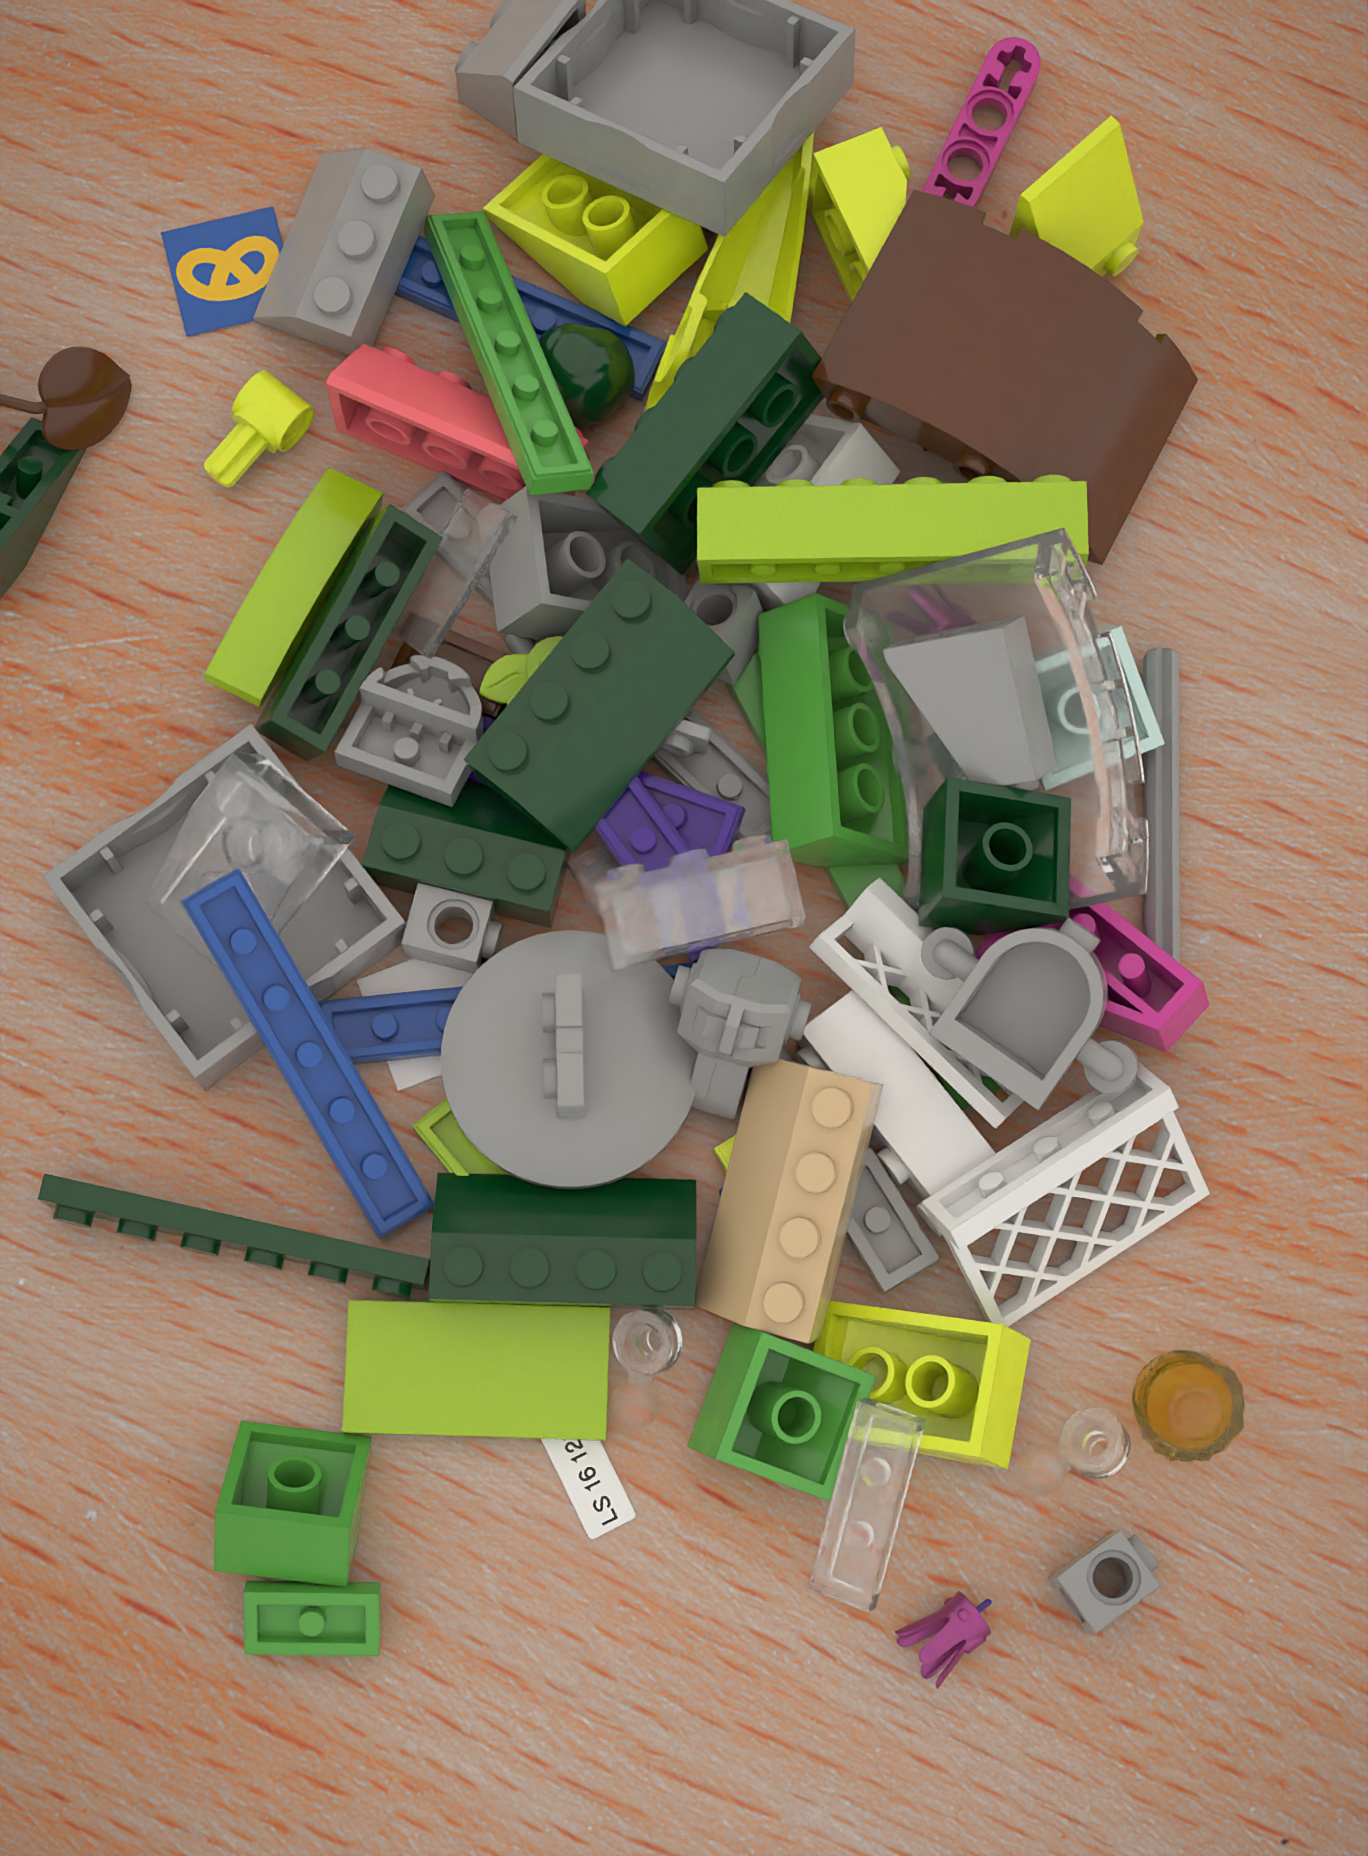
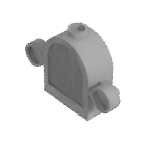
M1067 918L1060 930L1036 927L1008 934L990 946L980 960L976 958V947L973 939L960 928H939L931 932L924 940L921 948V958L927 971L940 979L959 978L964 982L929 1034L1035 1109L1039 1110L1046 1103L1075 1060L1084 1065L1086 1079L1092 1087L1100 1092L1110 1094L1118 1093L1128 1088L1135 1080L1139 1068L1136 1053L1125 1042L1107 1039L1098 1043L1091 1038L1103 1019L1108 1000L1105 972L1099 959L1093 952L1101 939L1071 918Z

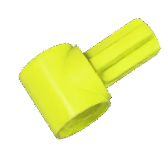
M266 370L256 373L243 386L233 403L232 418L237 425L206 459L204 463L205 471L218 484L227 488L233 487L264 450L275 453L277 450L286 452L303 437L311 425L315 415V408Z

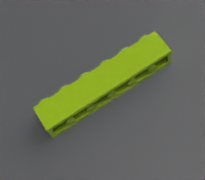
M1045 475L1036 478L1033 482H1006L1003 478L996 476H981L970 480L969 483L942 484L940 480L935 478L918 477L910 479L904 484L878 485L877 482L870 479L854 478L843 481L840 485L814 486L806 480L791 479L769 487H750L747 483L741 481L727 480L718 482L711 488H697V563L700 584L1085 577L1089 555L1087 481H1071L1068 477L1061 475Z

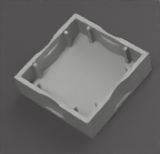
M597 0L590 12L578 24L563 33L513 87L518 143L725 237L852 87L854 81L855 29L789 0Z
M252 724L177 777L167 791L151 805L128 818L115 822L42 876L205 1091L264 1048L265 1045L180 902L181 899L235 868H239L317 1003L318 1001L331 998L402 945L406 928L405 920L352 852L331 835L313 812L306 793Z

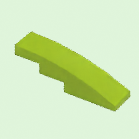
M331 467L327 468L295 515L246 596L205 672V681L258 707L262 706L286 671L370 518L380 511L383 492Z

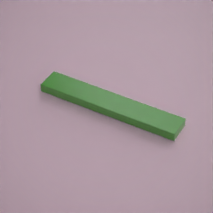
M485 212L426 215L425 237L529 495L590 489L594 472Z

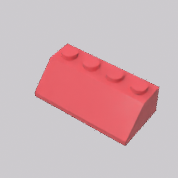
M364 343L330 373L326 381V387L338 431L439 474L444 470L456 482L502 502H505L526 486L491 398L471 390L470 384L463 378L447 371H439L436 375L415 366L414 360L400 350L392 347H383L380 351ZM575 427L590 462L589 440L583 438L582 432ZM576 491L559 492V493H563V494H568V495L574 496Z

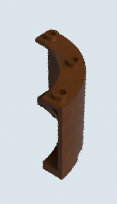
M913 190L811 377L826 398L827 408L836 416L850 422H858L861 419L913 441L951 462L955 472L968 481L981 476H996L1003 478L1006 482H1033L1036 478L1045 475H1061L1068 477L1071 481H1087L1088 561L1103 565L1198 381L1195 373L1167 334H1157L1154 337L1138 322L1143 310L1136 303L1083 263L1023 229L1020 230L1015 239L984 225L986 213L944 197Z

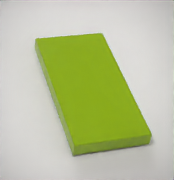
M348 1300L342 1433L606 1441L610 1307Z

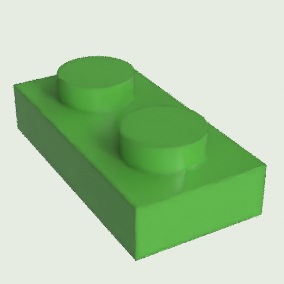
M298 1581L246 1582L244 1589V1654L379 1656L381 1647V1582H348L347 1588Z

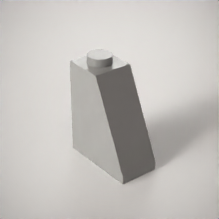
M1025 616L906 637L883 649L887 665L970 781L1031 791L1039 787L1038 779L1057 767Z

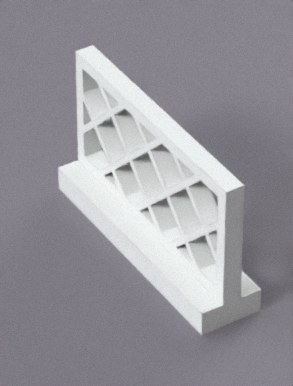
M1139 1063L1135 1080L1125 1090L1112 1094L1103 1093L1097 1089L1093 1090L922 1201L931 1222L942 1232L987 1322L1004 1324L1009 1327L1210 1194L1174 1114V1110L1179 1108L1171 1088L1141 1063ZM1159 1122L1161 1128L1151 1152L1131 1149L1136 1135L1154 1123ZM1102 1157L1109 1158L1098 1187L1077 1184L1082 1170ZM1126 1161L1146 1164L1136 1193L1116 1190ZM1164 1168L1180 1170L1185 1180L1184 1185L1164 1198L1153 1196ZM1047 1193L1055 1194L1044 1222L1023 1219L1026 1209L1030 1204ZM1072 1196L1093 1200L1082 1228L1062 1225ZM1110 1203L1130 1206L1123 1225L1111 1233L1100 1231ZM994 1228L1001 1229L991 1257L971 1255L967 1247L969 1244ZM1018 1232L1039 1235L1029 1263L1008 1260ZM1056 1238L1077 1241L1070 1260L1059 1267L1046 1266ZM979 1270L985 1271L983 1277H982V1275H981V1273H980ZM1002 1274L1024 1276L1018 1293L997 1306L994 1295Z

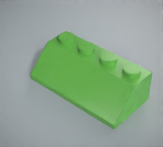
M818 593L758 614V654L762 673V714L765 720L766 774L769 780L770 834L773 840V855L813 867L904 864L913 861L899 680L887 665L883 649L896 643L894 624Z

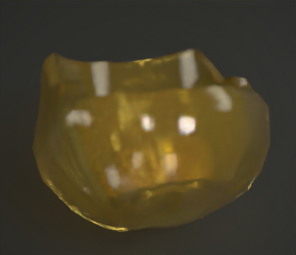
M1172 1350L1168 1353L1160 1354L1142 1368L1137 1376L1132 1392L1133 1415L1141 1433L1142 1441L1151 1445L1154 1453L1163 1455L1170 1461L1180 1460L1186 1463H1193L1196 1460L1201 1462L1210 1461L1214 1455L1226 1451L1238 1439L1244 1427L1243 1415L1246 1406L1241 1382L1229 1365L1223 1360L1212 1358L1210 1353L1205 1351Z

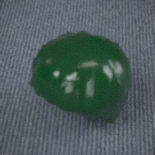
M565 323L549 329L538 339L574 427L580 431L586 428L592 429L598 423L603 422L614 412L621 409L628 401L635 384L634 362L626 345L613 332L596 326Z

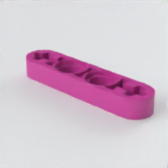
M1010 37L1000 40L991 48L921 192L945 197L946 193L950 197L955 198L954 201L977 208L1036 85L1041 60L1039 52L1033 44L1022 38ZM1011 60H1015L1022 64L1021 71L1015 73L1009 85L1008 93L998 87L1001 83L1004 67H1007ZM980 107H994L1002 113L1005 123L996 130H984L975 124L972 114ZM958 156L971 157L979 164L981 173L973 180H959L952 176L947 164Z

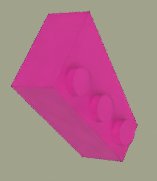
M1070 875L1069 918L1101 939L1093 952L1099 959L1105 972L1108 1000L1105 1014L1099 1027L1167 1052L1209 1006L1204 983ZM1065 921L1036 927H1048L1060 930ZM1024 929L991 934L976 950V958L980 960L986 950L999 939Z

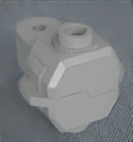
M735 949L702 950L697 963H693L692 968L679 965L669 1003L680 1006L679 1013H682L677 1033L698 1052L690 1082L696 1090L691 1108L734 1120L750 1067L778 1062L783 1043L786 1044L788 1038L801 1041L811 1003L799 1000L801 993H798L801 979L795 973L776 961Z

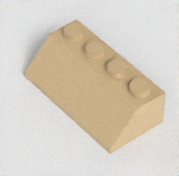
M779 1058L778 1062L753 1066L695 1297V1306L740 1325L809 1344L821 1338L884 1084Z

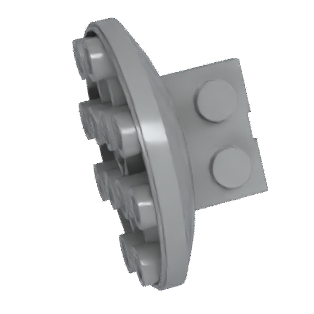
M565 930L534 935L504 948L488 959L476 970L458 994L449 1012L441 1044V1072L445 1094L459 1127L472 1145L491 1163L506 1173L532 1184L556 1189H584L606 1185L633 1174L653 1161L676 1137L691 1110L696 1090L690 1082L698 1052L677 1033L682 1013H679L680 1006L669 1003L674 983L673 978L660 964L633 945L611 936L589 931Z

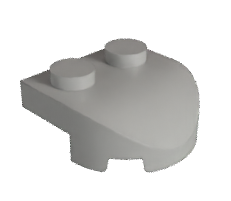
M414 655L410 658V664L398 666L386 672L382 667L377 668L365 679L359 688L362 702L334 751L337 766L453 807L472 771L463 759L484 735L482 703L472 686L470 676L456 664L428 655Z

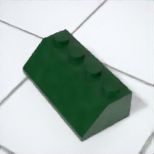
M745 292L735 306L728 308L721 314L714 326L712 335L696 355L688 358L679 367L673 384L658 403L647 409L640 416L635 425L634 433L619 452L601 465L596 473L594 483L586 494L610 517L683 576L697 558V488H711L714 484L727 480L741 481L747 483L750 487L757 483L824 399V395L811 377L821 360L820 355L802 331Z
M627 558L463 760L478 779L575 854L595 829L600 819L605 817L633 779L639 775L732 660L735 653L676 594Z
M437 1173L431 1231L429 1300L431 1302L624 1309H694L697 1242L696 1180L623 1178L592 1188L556 1189L532 1184L509 1174L468 1173L469 1176H458L455 1173Z

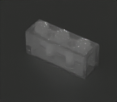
M769 834L756 835L734 842L732 844L734 852L708 857L706 849H697L670 857L669 867L645 872L643 864H632L606 872L607 881L596 883L595 891L613 969L803 926L806 914L788 840L772 843Z

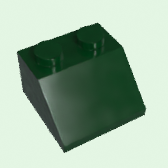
M947 777L923 808L918 926L936 929L957 927L968 934L987 935L1064 922L1069 917L1071 798Z

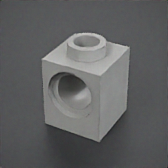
M699 577L684 603L734 651L735 656L716 679L735 685L759 645L758 614L764 613L756 591L748 584H700Z
M418 883L401 943L405 957L475 973L482 966L483 959H490L497 954L503 923L494 921L495 910L493 901ZM462 918L467 920L473 926L471 935L459 944H448L442 941L437 936L438 930L448 919Z
M1121 1530L1108 1533L1048 1577L1085 1632L1094 1634L1161 1587L1151 1573L1158 1568V1564L1149 1549L1137 1535L1134 1534L1127 1539ZM1106 1558L1117 1562L1121 1566L1125 1577L1122 1590L1112 1598L1100 1594L1093 1582L1095 1567Z

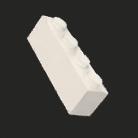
M853 990L805 1026L801 1041H796L802 1048L796 1053L800 1063L884 1084L871 1137L881 1148V1151L876 1156L889 1177L897 1185L900 1186L907 1181L919 1198L924 1201L996 1154L913 1048ZM920 1202L916 1206L918 1213L928 1227L937 1236L941 1237L943 1235L942 1232L931 1222L922 1202Z

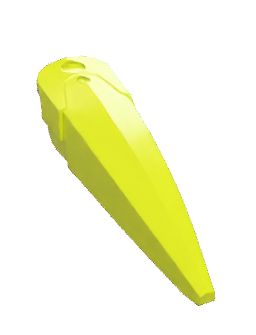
M814 132L725 237L718 234L676 334L670 335L663 351L644 412L658 403L673 384L679 367L688 358L696 355L712 335L714 326L721 314L728 308L735 306L745 292L789 323L791 322L804 235Z

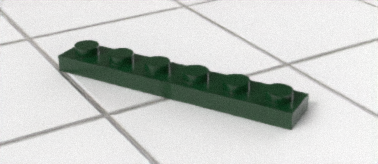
M44 1173L38 1200L48 1207L54 1208L53 1219L60 1222L91 1228L94 1217L119 1223L116 1231L117 1234L148 1242H155L157 1232L182 1237L180 1248L211 1256H218L221 1246L246 1251L244 1262L273 1270H282L284 1260L310 1265L307 1276L336 1284L346 1285L348 1274L372 1279V1291L398 1298L410 1299L412 1288L428 1291L430 1259Z

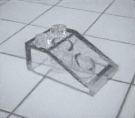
M232 752L193 803L145 904L220 970L180 902L181 899L235 868H239L279 936L356 836L263 754Z

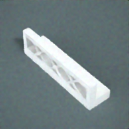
M879 877L863 891L841 918L818 935L809 948L996 1129L1024 1100L995 1081L1009 1095L1002 1103L982 1084L981 1075L988 1076L986 1073L953 1050L946 1049L936 1038L929 1034L964 982L959 978L940 979L927 971L922 962L921 948L926 937L934 929L918 926L919 915ZM845 935L864 954L865 961L854 959L836 941ZM887 985L898 987L910 998L911 1006L900 1004L889 993Z

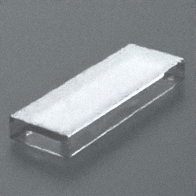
M867 1397L857 1400L809 1582V1590L866 1613L876 1608L926 1419Z

